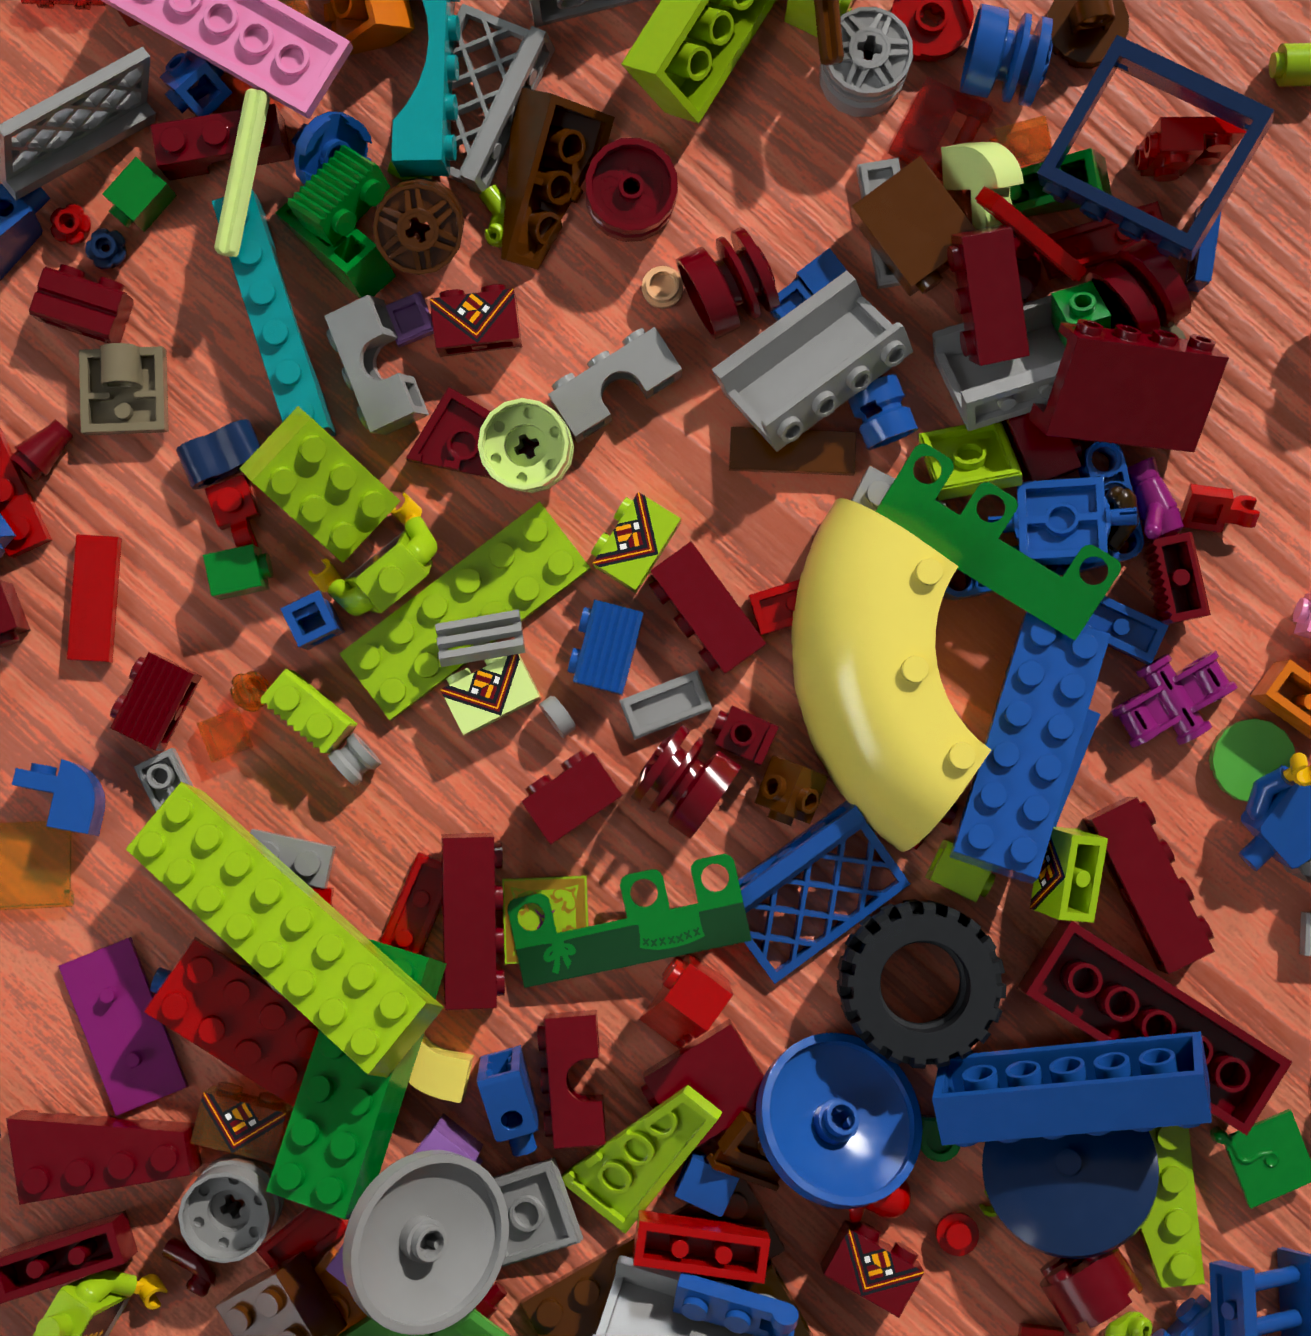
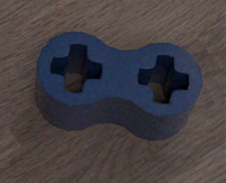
M244 419L227 424L205 436L189 440L178 446L176 452L192 489L196 490L209 487L231 475L242 472L239 468L260 447V443L250 420Z

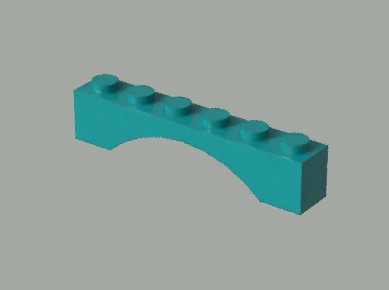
M422 0L427 15L429 38L426 62L417 87L407 104L393 119L391 161L400 177L450 176V161H456L457 142L455 135H451V121H457L458 102L456 95L452 94V81H458L459 61L458 56L453 55L454 41L460 40V21L458 15H454L455 2H460L461 0Z
M252 189L239 255L237 257H230V261L283 422L299 406L333 437L337 433L291 306L262 202ZM224 197L211 201L218 223Z

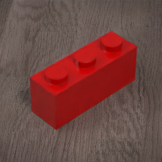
M639 1210L633 1246V1265L764 1284L771 1239L766 1227Z

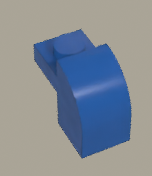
M61 759L58 776H56V767L31 763L30 771L15 768L12 785L53 793L47 827L94 836L100 835L105 812V793L100 781L90 770Z

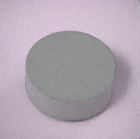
M549 696L539 704L548 721L562 738L576 730V724L555 696Z

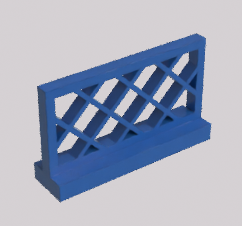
M847 800L739 879L745 912L747 913L751 909L767 911L764 933L750 931L752 941L744 943L774 984L911 884L865 821L866 819L857 806L848 803ZM858 830H861L868 839L866 858L844 855L846 839ZM838 846L837 854L828 853ZM874 849L883 861L873 859ZM820 858L835 860L832 883L810 880L812 864ZM842 862L864 864L861 887L839 884ZM872 866L888 868L896 878L893 883L883 890L868 888ZM804 871L803 879L795 878ZM786 883L801 885L798 908L776 905L778 889ZM808 887L830 889L827 912L805 909ZM837 891L859 894L857 909L851 914L834 913ZM867 895L874 896L866 902ZM770 896L769 904L761 903ZM774 912L796 915L793 937L771 934ZM803 916L825 919L823 934L817 939L800 938ZM833 920L840 921L832 927ZM753 939L763 940L761 950ZM769 941L792 944L789 959L774 969L767 960ZM799 945L806 946L797 953Z

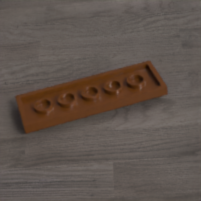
M739 1179L726 1210L721 1217L690 1203L671 1213L673 1215L766 1227L771 1239L768 1260L785 1251L782 1241L746 1180ZM635 1234L522 1299L521 1305L538 1336H592L596 1334L615 1278L618 1258L621 1255L629 1258L633 1257ZM693 1274L712 1281L727 1283L734 1281V1279Z

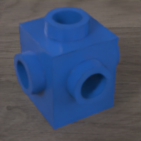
M190 51L174 56L166 65V71L160 76V79L169 88L165 96L182 114L189 109L197 117L210 115L233 93L221 79L225 74L222 69Z

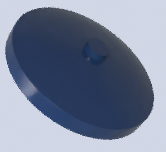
M1110 1131L1101 1136H1092L1087 1133L1073 1134L1054 1140L1043 1137L1025 1138L1014 1143L989 1141L985 1142L982 1159L983 1180L995 1213L1016 1238L1044 1254L1066 1259H1085L1106 1254L1117 1249L1132 1238L1143 1226L1154 1206L1159 1185V1165L1156 1148L1149 1131Z

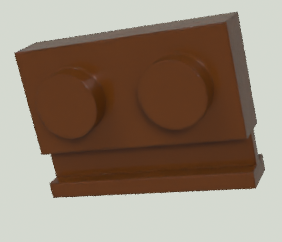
M741 1111L718 1141L719 1149L715 1154L709 1153L706 1158L714 1170L777 1191L780 1187L778 1184L780 1177L772 1168L761 1146L756 1125V1115Z

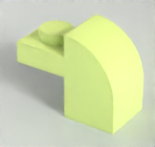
M970 142L941 147L943 186L946 190H971L972 225L975 229L1001 224L976 202L975 197L985 186L1001 195L1012 205L1010 186L1024 184L1020 165L1014 155L1006 147L995 142Z

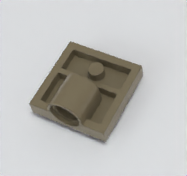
M110 343L101 345L100 349L79 350L80 421L82 434L111 435L169 432L167 350L164 347H138L133 344Z

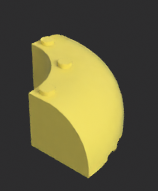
M839 498L835 500L820 525L800 576L795 611H793L791 635L795 691L813 748L831 780L834 782L833 784L848 803L857 806L872 830L897 850L905 852L924 839L946 815L991 751L990 748L975 737L956 714L946 695L937 666L935 643L938 613L944 593L958 566L890 519L857 502Z

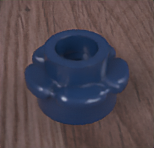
M106 228L98 229L92 233L91 241L86 243L85 252L87 257L93 260L94 265L100 269H110L122 264L127 253L126 241L123 235L116 230L111 232ZM109 245V251L104 252L102 250L103 246Z

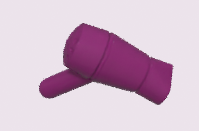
M1155 457L1127 467L1131 486L1137 497L1140 519L1143 521L1142 524L1146 537L1154 540L1178 534L1184 527L1181 514L1173 496L1163 479L1159 476Z

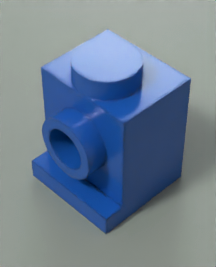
M320 590L280 608L300 648L309 650L345 632L332 603L324 599Z

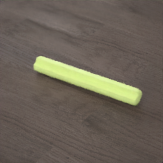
M247 89L244 96L214 245L215 251L223 256L237 257L240 251L270 102L269 96L262 90Z

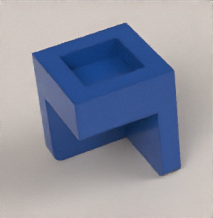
M694 1149L687 1157L676 1180L674 1196L721 1217L740 1178L712 1169L706 1158L708 1155Z

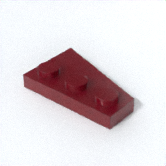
M448 387L408 453L407 461L493 479L481 463L478 450L480 428L491 411ZM528 437L524 438V447L519 450V454H526L533 458L536 456L534 449L539 446V441L533 442Z

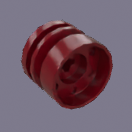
M742 227L731 231L733 247L725 237L721 236L716 239V249L719 257L716 261L703 247H699L676 259L678 271L688 296L706 330L715 340L740 328L737 307L742 306L746 313L756 320L761 317L759 302L768 312H772L780 306L771 267L762 250Z
M681 725L675 733L661 742L641 770L636 789L631 797L640 803L650 788L654 789L659 794L649 807V810L654 813L667 800L675 804L668 823L691 839L723 796L741 766L720 751L714 753L705 763L698 760L697 758L703 748L704 740L699 737L689 752H687L680 745L690 730Z

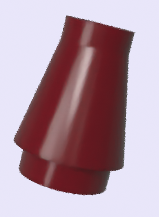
M54 419L47 427L15 446L16 452L10 459L27 476L36 481L41 475L47 476L67 443L74 436L60 422Z

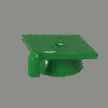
M1290 1109L1254 1123L1247 1136L1240 1131L1228 1135L1219 1126L1213 1127L1209 1131L1213 1141L1224 1144L1249 1208L1252 1209L1311 1183V1159Z

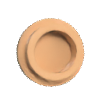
M658 266L648 271L644 276L642 293L645 300L653 307L669 308L680 300L683 293V281L679 273L667 266Z

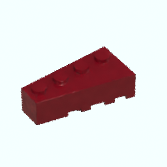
M21 1110L6 1118L19 1205L189 1176L202 1166L196 1123L149 1119L129 1120L118 1119V1117L77 1116L72 1113L59 1112L57 1114L38 1113V1111Z

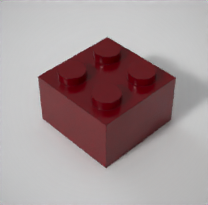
M579 751L561 764L565 772L552 780L549 774L544 775L525 788L529 796L521 802L550 845L624 795L598 755L594 752L587 756L584 751Z

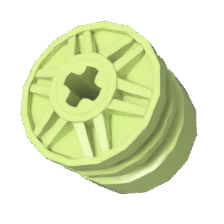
M520 398L504 402L489 413L480 428L478 450L481 463L493 479L513 490L534 493L547 490L563 479L572 465L574 443L571 430L556 411L540 401ZM526 437L533 442L539 441V446L534 449L536 456L533 458L526 454H519V450L524 447L523 439Z

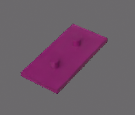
M131 937L58 966L116 1116L188 1087L166 1026L144 1012L154 995L150 991V984Z

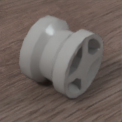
M352 733L347 738V743L341 750H333L328 755V758L338 771L354 786L363 781V774L369 769H376L382 764L370 747L355 733Z

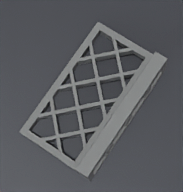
M462 3L457 14L460 21V40L454 41L453 55H457L458 58L464 56L469 72L460 75L458 81H452V90L473 82L478 98L458 106L456 124L460 135L456 136L457 146L464 144L467 156L460 170L450 166V176L446 177L463 183L471 191L481 194L490 186L510 144L511 127L522 87L536 90L555 48L547 32L534 26H531L530 30ZM468 20L483 24L487 35L465 44L462 33ZM490 27L498 31L492 33ZM510 36L522 40L516 53L504 58L500 57L495 42ZM491 45L496 61L474 70L469 53ZM510 66L506 73L505 68ZM500 70L503 81L499 89L483 95L478 79ZM482 107L485 115L482 125L465 132L460 116Z
M143 46L0 124V182L15 200L29 194L155 122L156 112L147 103L150 55Z

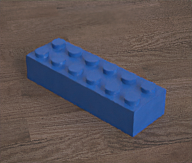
M1026 611L1018 631L984 742L991 751L974 775L950 858L1029 884H1033L1038 879L1111 634L1085 626L1074 641Z
M1201 1031L972 1053L963 1060L957 1056L950 1059L951 1065L938 1068L932 1096L941 1144H955L960 1147L972 1146L978 1142L1000 1141L1002 1143H1014L1021 1139L1037 1137L1054 1140L1073 1134L1087 1133L1092 1136H1101L1110 1131L1134 1130L1137 1132H1147L1157 1127L1179 1126L1182 1128H1194L1204 1123H1212L1209 1074Z

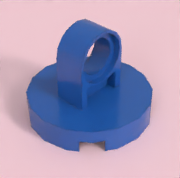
M329 111L315 117L308 125L303 123L291 139V142L296 147L294 154L296 175L304 186L306 180H311V176L317 174V169H322L323 163H328L329 157H334L335 151H340L341 145H346L370 161L372 160L367 157V142L372 144L369 132L364 124L343 112Z

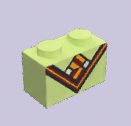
M520 654L486 659L484 661L487 666L474 673H471L469 668H465L446 678L449 685L440 690L463 735L468 736L541 699Z

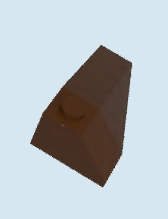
M522 87L510 134L501 259L538 270L562 229L561 219L571 202L577 203L584 192L580 187L586 179L585 176L591 160L607 145L615 117L552 93Z

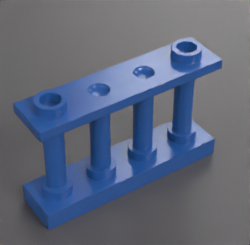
M1285 1247L1277 1248L1278 1268L1255 1273L1254 1268L1224 1260L1210 1262L1213 1336H1261L1281 1331V1336H1311V1254ZM1279 1287L1280 1312L1257 1317L1256 1292Z

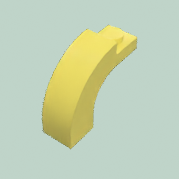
M424 1034L409 1084L432 1097L461 1104L466 1095L474 1055L439 1047Z

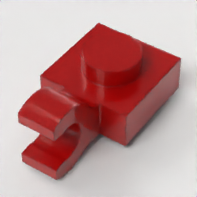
M243 474L205 488L218 528L224 530L231 527L236 547L251 544L259 547L249 520L261 515L248 478Z
M1190 484L1180 512L1183 528L1222 533L1225 523L1253 528L1260 515L1258 510H1254L1257 500L1255 497L1248 495H1239L1234 498L1232 489Z

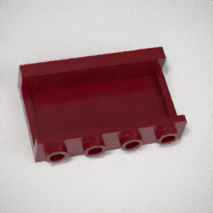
M1079 319L1077 324L1061 322L1058 332L1066 337L1067 344L1047 404L1033 403L1028 419L1046 436L1195 452L1229 357L1214 347L1216 344L1214 340L1194 334L1190 335L1189 340L1181 339L1171 332L1159 329L1153 330L1152 334H1144L1134 327L1117 324L1115 329L1103 328L1097 322L1086 319Z

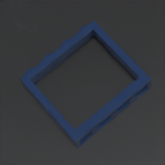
M1117 35L1037 172L1039 184L1043 187V192L1053 196V200L1064 203L1068 199L1080 205L1079 210L1087 217L1098 222H1102L1106 218L1118 224V231L1126 237L1135 241H1141L1143 237L1157 244L1156 249L1166 257L1170 255L1178 260L1183 257L1192 261L1271 127L1275 110ZM1116 69L1247 131L1187 233L1059 169Z

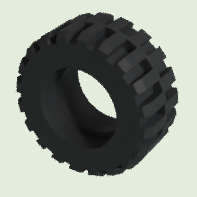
M916 899L903 900V903L896 905L888 904L879 908L880 912L872 917L868 915L859 923L861 927L854 935L850 934L845 943L847 945L845 953L839 958L837 968L840 972L839 980H836L837 992L841 998V1007L845 1017L857 1035L870 1049L898 1065L902 1062L909 1064L912 1068L925 1069L926 1065L935 1064L940 1068L951 1065L950 1059L957 1056L963 1060L973 1053L971 1047L978 1041L982 1044L985 1043L991 1035L987 1031L993 1021L998 1023L1003 1012L998 1007L1000 998H1006V985L1002 983L1001 974L1005 973L1002 959L996 955L995 949L997 947L990 936L986 935L980 929L981 926L973 919L956 909L929 900L928 902L918 901ZM912 943H930L945 950L954 960L960 977L959 990L950 1008L938 1018L925 1023L909 1022L896 1016L887 1007L880 987L882 970L887 960L898 949Z

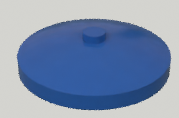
M821 1033L804 1038L781 1053L773 1061L762 1079L756 1101L758 1136L772 1168L796 1193L825 1207L854 1209L870 1205L885 1198L899 1188L908 1178L918 1159L922 1142V1117L916 1094L899 1065L888 1061L880 1053H875L861 1038L844 1033Z

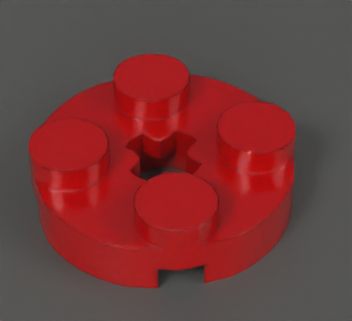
M894 0L891 12L906 25L913 40L912 61L915 62L922 60L927 62L940 61L954 55L966 43L974 19L971 0ZM930 9L933 15H941L942 19L937 22L936 27H930L921 21L924 18L925 10Z

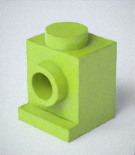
M943 840L925 878L973 902H977L979 896L986 897L995 881L996 875L986 869L950 858L953 843Z

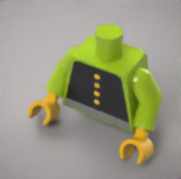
M406 493L402 494L405 498L404 504L399 509L395 507L390 512L405 526V531L394 538L345 580L341 579L340 574L326 558L321 560L326 566L321 573L314 574L311 570L308 571L309 576L322 592H328L351 615L360 616L368 611L372 613L384 612L429 574L433 564L431 559L437 553V542L423 518H421L422 508Z
M108 1269L85 1276L63 1286L58 1291L43 1319L38 1322L33 1336H109L133 1293L139 1295L147 1309L153 1310L161 1306L159 1299L154 1293H167L168 1290L161 1279L155 1274H148L139 1281H137L136 1275Z

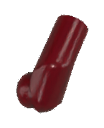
M175 1237L166 1243L162 1256L193 1274L186 1283L189 1291L200 1297L206 1296L211 1285L215 1286L216 1274L208 1261L190 1249L188 1244Z

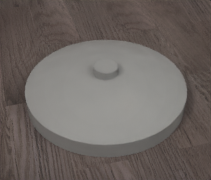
M445 1150L417 1152L401 1158L383 1170L369 1184L359 1198L348 1221L344 1236L342 1257L344 1276L349 1292L359 1308L383 1327L407 1335H424L443 1330L469 1314L482 1301L494 1284L507 1250L509 1219L506 1202L499 1185L492 1175L478 1163L460 1154Z

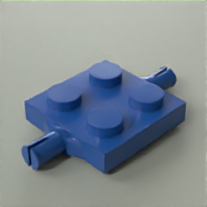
M1104 476L1027 481L1017 486L1018 507L1002 533L1014 532L1019 543V551L1041 565L1071 564L1080 549L1085 545H1094L1108 553L1107 539L1111 526H1137V507L1110 509V505L1105 497ZM988 516V522H996L1002 516ZM1090 557L1085 559L1082 563H1096L1105 561L1098 557Z

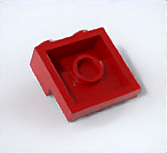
M1160 117L1152 129L1146 133L1140 145L1136 146L1134 167L1136 171H1140L1141 176H1154L1155 181H1174L1179 179V176H1182L1194 162L1197 165L1219 163L1244 137L1247 131L1218 117Z

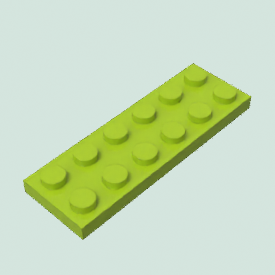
M539 501L339 654L387 718L392 721L440 685L446 678L467 664L441 667L438 657L439 649L437 646L435 624L519 610L522 622L591 570V568ZM468 644L463 646L448 648V650L471 647L474 645Z

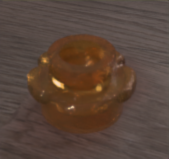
M250 671L233 677L231 681L233 687H231L230 693L236 705L248 712H256L265 705L261 704V697L270 685L263 675Z

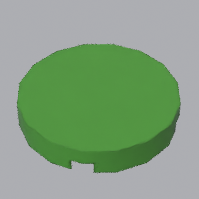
M1259 719L1237 721L1221 730L1212 743L1209 756L1210 770L1213 771V776L1216 779L1215 782L1223 792L1233 799L1247 802L1252 785L1257 779L1276 770L1281 765L1290 768L1289 761L1292 755L1295 754V749L1285 731L1272 722Z

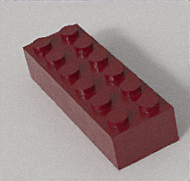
M1058 921L1017 989L1098 1041L1201 1031L1209 1074L1211 1113L1246 1136L1292 1064V1061L1073 921Z

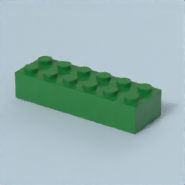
M369 939L436 999L447 963ZM319 1030L266 1192L344 1220L350 1219L359 1198L380 1173L424 1033L386 1078L368 1075Z

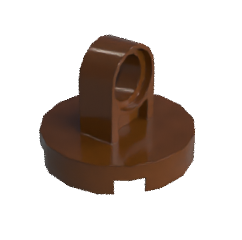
M1054 0L1046 16L1053 19L1051 34L1052 52L1055 55L1058 53L1063 59L1070 61L1068 65L1075 68L1092 69L1099 66L1115 37L1119 35L1126 39L1129 33V15L1123 0Z

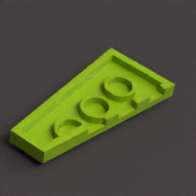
M687 1085L607 1141L605 1145L600 1146L562 1174L564 1184L626 1234L636 1222L638 1211L645 1210L717 1122L722 1111Z
M1179 1126L1157 1127L1149 1131L1154 1142L1158 1157L1159 1185L1154 1206L1149 1217L1140 1228V1234L1157 1282L1162 1288L1205 1284L1189 1128Z

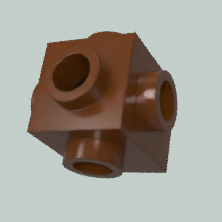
M772 755L754 803L770 809L768 818L789 826L792 825L794 818L811 824L814 813L819 806L828 776Z

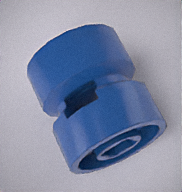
M897 374L877 378L866 389L848 399L854 417L862 418L863 423L859 430L867 450L888 445L918 430L910 407H905L901 404L905 394Z

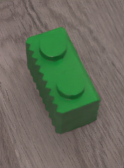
M341 145L340 151H335L334 157H329L328 163H323L322 169H317V174H313L311 180H306L305 186H300L299 192H294L293 198H288L287 204L305 229L333 247L343 236L350 234L354 230L356 222L372 206L378 205L383 200L385 192L390 188V185L377 164L346 145Z

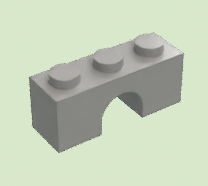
M366 295L324 316L329 327L326 331L328 341L332 348L339 352L344 368H342L343 379L349 389L354 391L359 403L357 407L358 417L363 426L369 429L370 433L387 435L429 415L413 376L397 373L383 379L378 372L377 356L380 350L386 344L398 338L384 300Z
M655 327L647 332L643 328L636 330L622 341L624 346L611 355L609 351L598 354L587 363L589 369L576 377L573 373L567 374L552 385L554 391L548 394L550 402L571 430L572 437L576 443H579L612 422L611 413L602 400L603 392L610 383L622 379L632 381L648 399L682 377L681 366Z

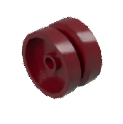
M620 138L605 145L592 158L585 178L586 207L593 223L607 236L622 242L643 241L658 234L671 218L678 193L677 172L670 157L657 144L641 138ZM627 186H635L636 193H626Z
M1141 239V241L1134 240L1116 254V262L1106 260L1090 271L1085 277V283L1093 282L1111 314V329H1115L1117 324L1134 327L1140 330L1141 333L1152 334L1153 330H1160V326L1171 328L1191 313L1190 296L1181 276L1169 259L1156 249V246L1145 239Z

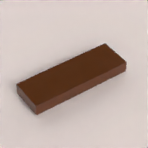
M731 427L729 471L854 476L856 432L806 430L795 441L788 443L776 452L755 428Z

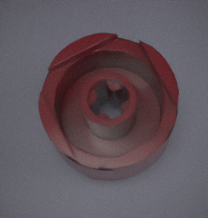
M1119 1248L1106 1254L1085 1259H1068L1064 1261L1063 1258L1057 1257L1040 1269L1044 1276L1040 1286L1070 1333L1080 1332L1075 1324L1084 1321L1087 1322L1090 1328L1105 1322L1132 1303L1128 1295L1132 1289L1138 1294L1143 1290V1286Z

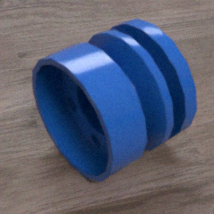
M981 3L968 44L961 76L960 92L987 98L995 81H1003V102L1010 103L1016 86L1020 85L1018 104L1031 107L1048 70L1053 47L1051 35L1053 19L1041 16L1034 34H1030L1032 14L1024 13L1016 31L1009 29V9Z

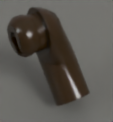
M1120 486L1112 487L1106 494L1110 508L1137 507L1138 525L1139 516L1136 495L1130 489H1123ZM1111 526L1107 539L1108 549L1117 553L1137 526Z

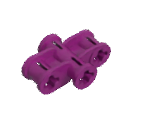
M1216 650L1191 662L1176 673L1170 665L1172 658L1169 653L1153 660L1152 664H1146L1136 671L1139 678L1145 679L1149 689L1126 700L1110 711L1113 717H1119L1131 738L1129 744L1132 748L1146 743L1171 726H1173L1178 735L1175 739L1178 745L1187 743L1212 728L1211 723L1204 721L1198 710L1223 698L1238 688L1234 681L1229 682L1217 661L1219 655Z

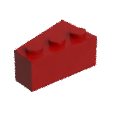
M692 953L686 954L683 959L676 956L671 960L662 973V988L639 1018L640 1021L678 1049L682 1048L685 1043H690L693 1037L696 1039L707 1032L733 996L729 980Z

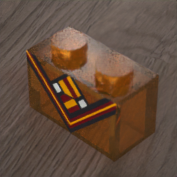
M219 1082L217 1086H211L204 1091L190 1143L274 1164L294 1107L285 1104L284 1100L273 1093L260 1092L257 1097L242 1093V1086L228 1082Z

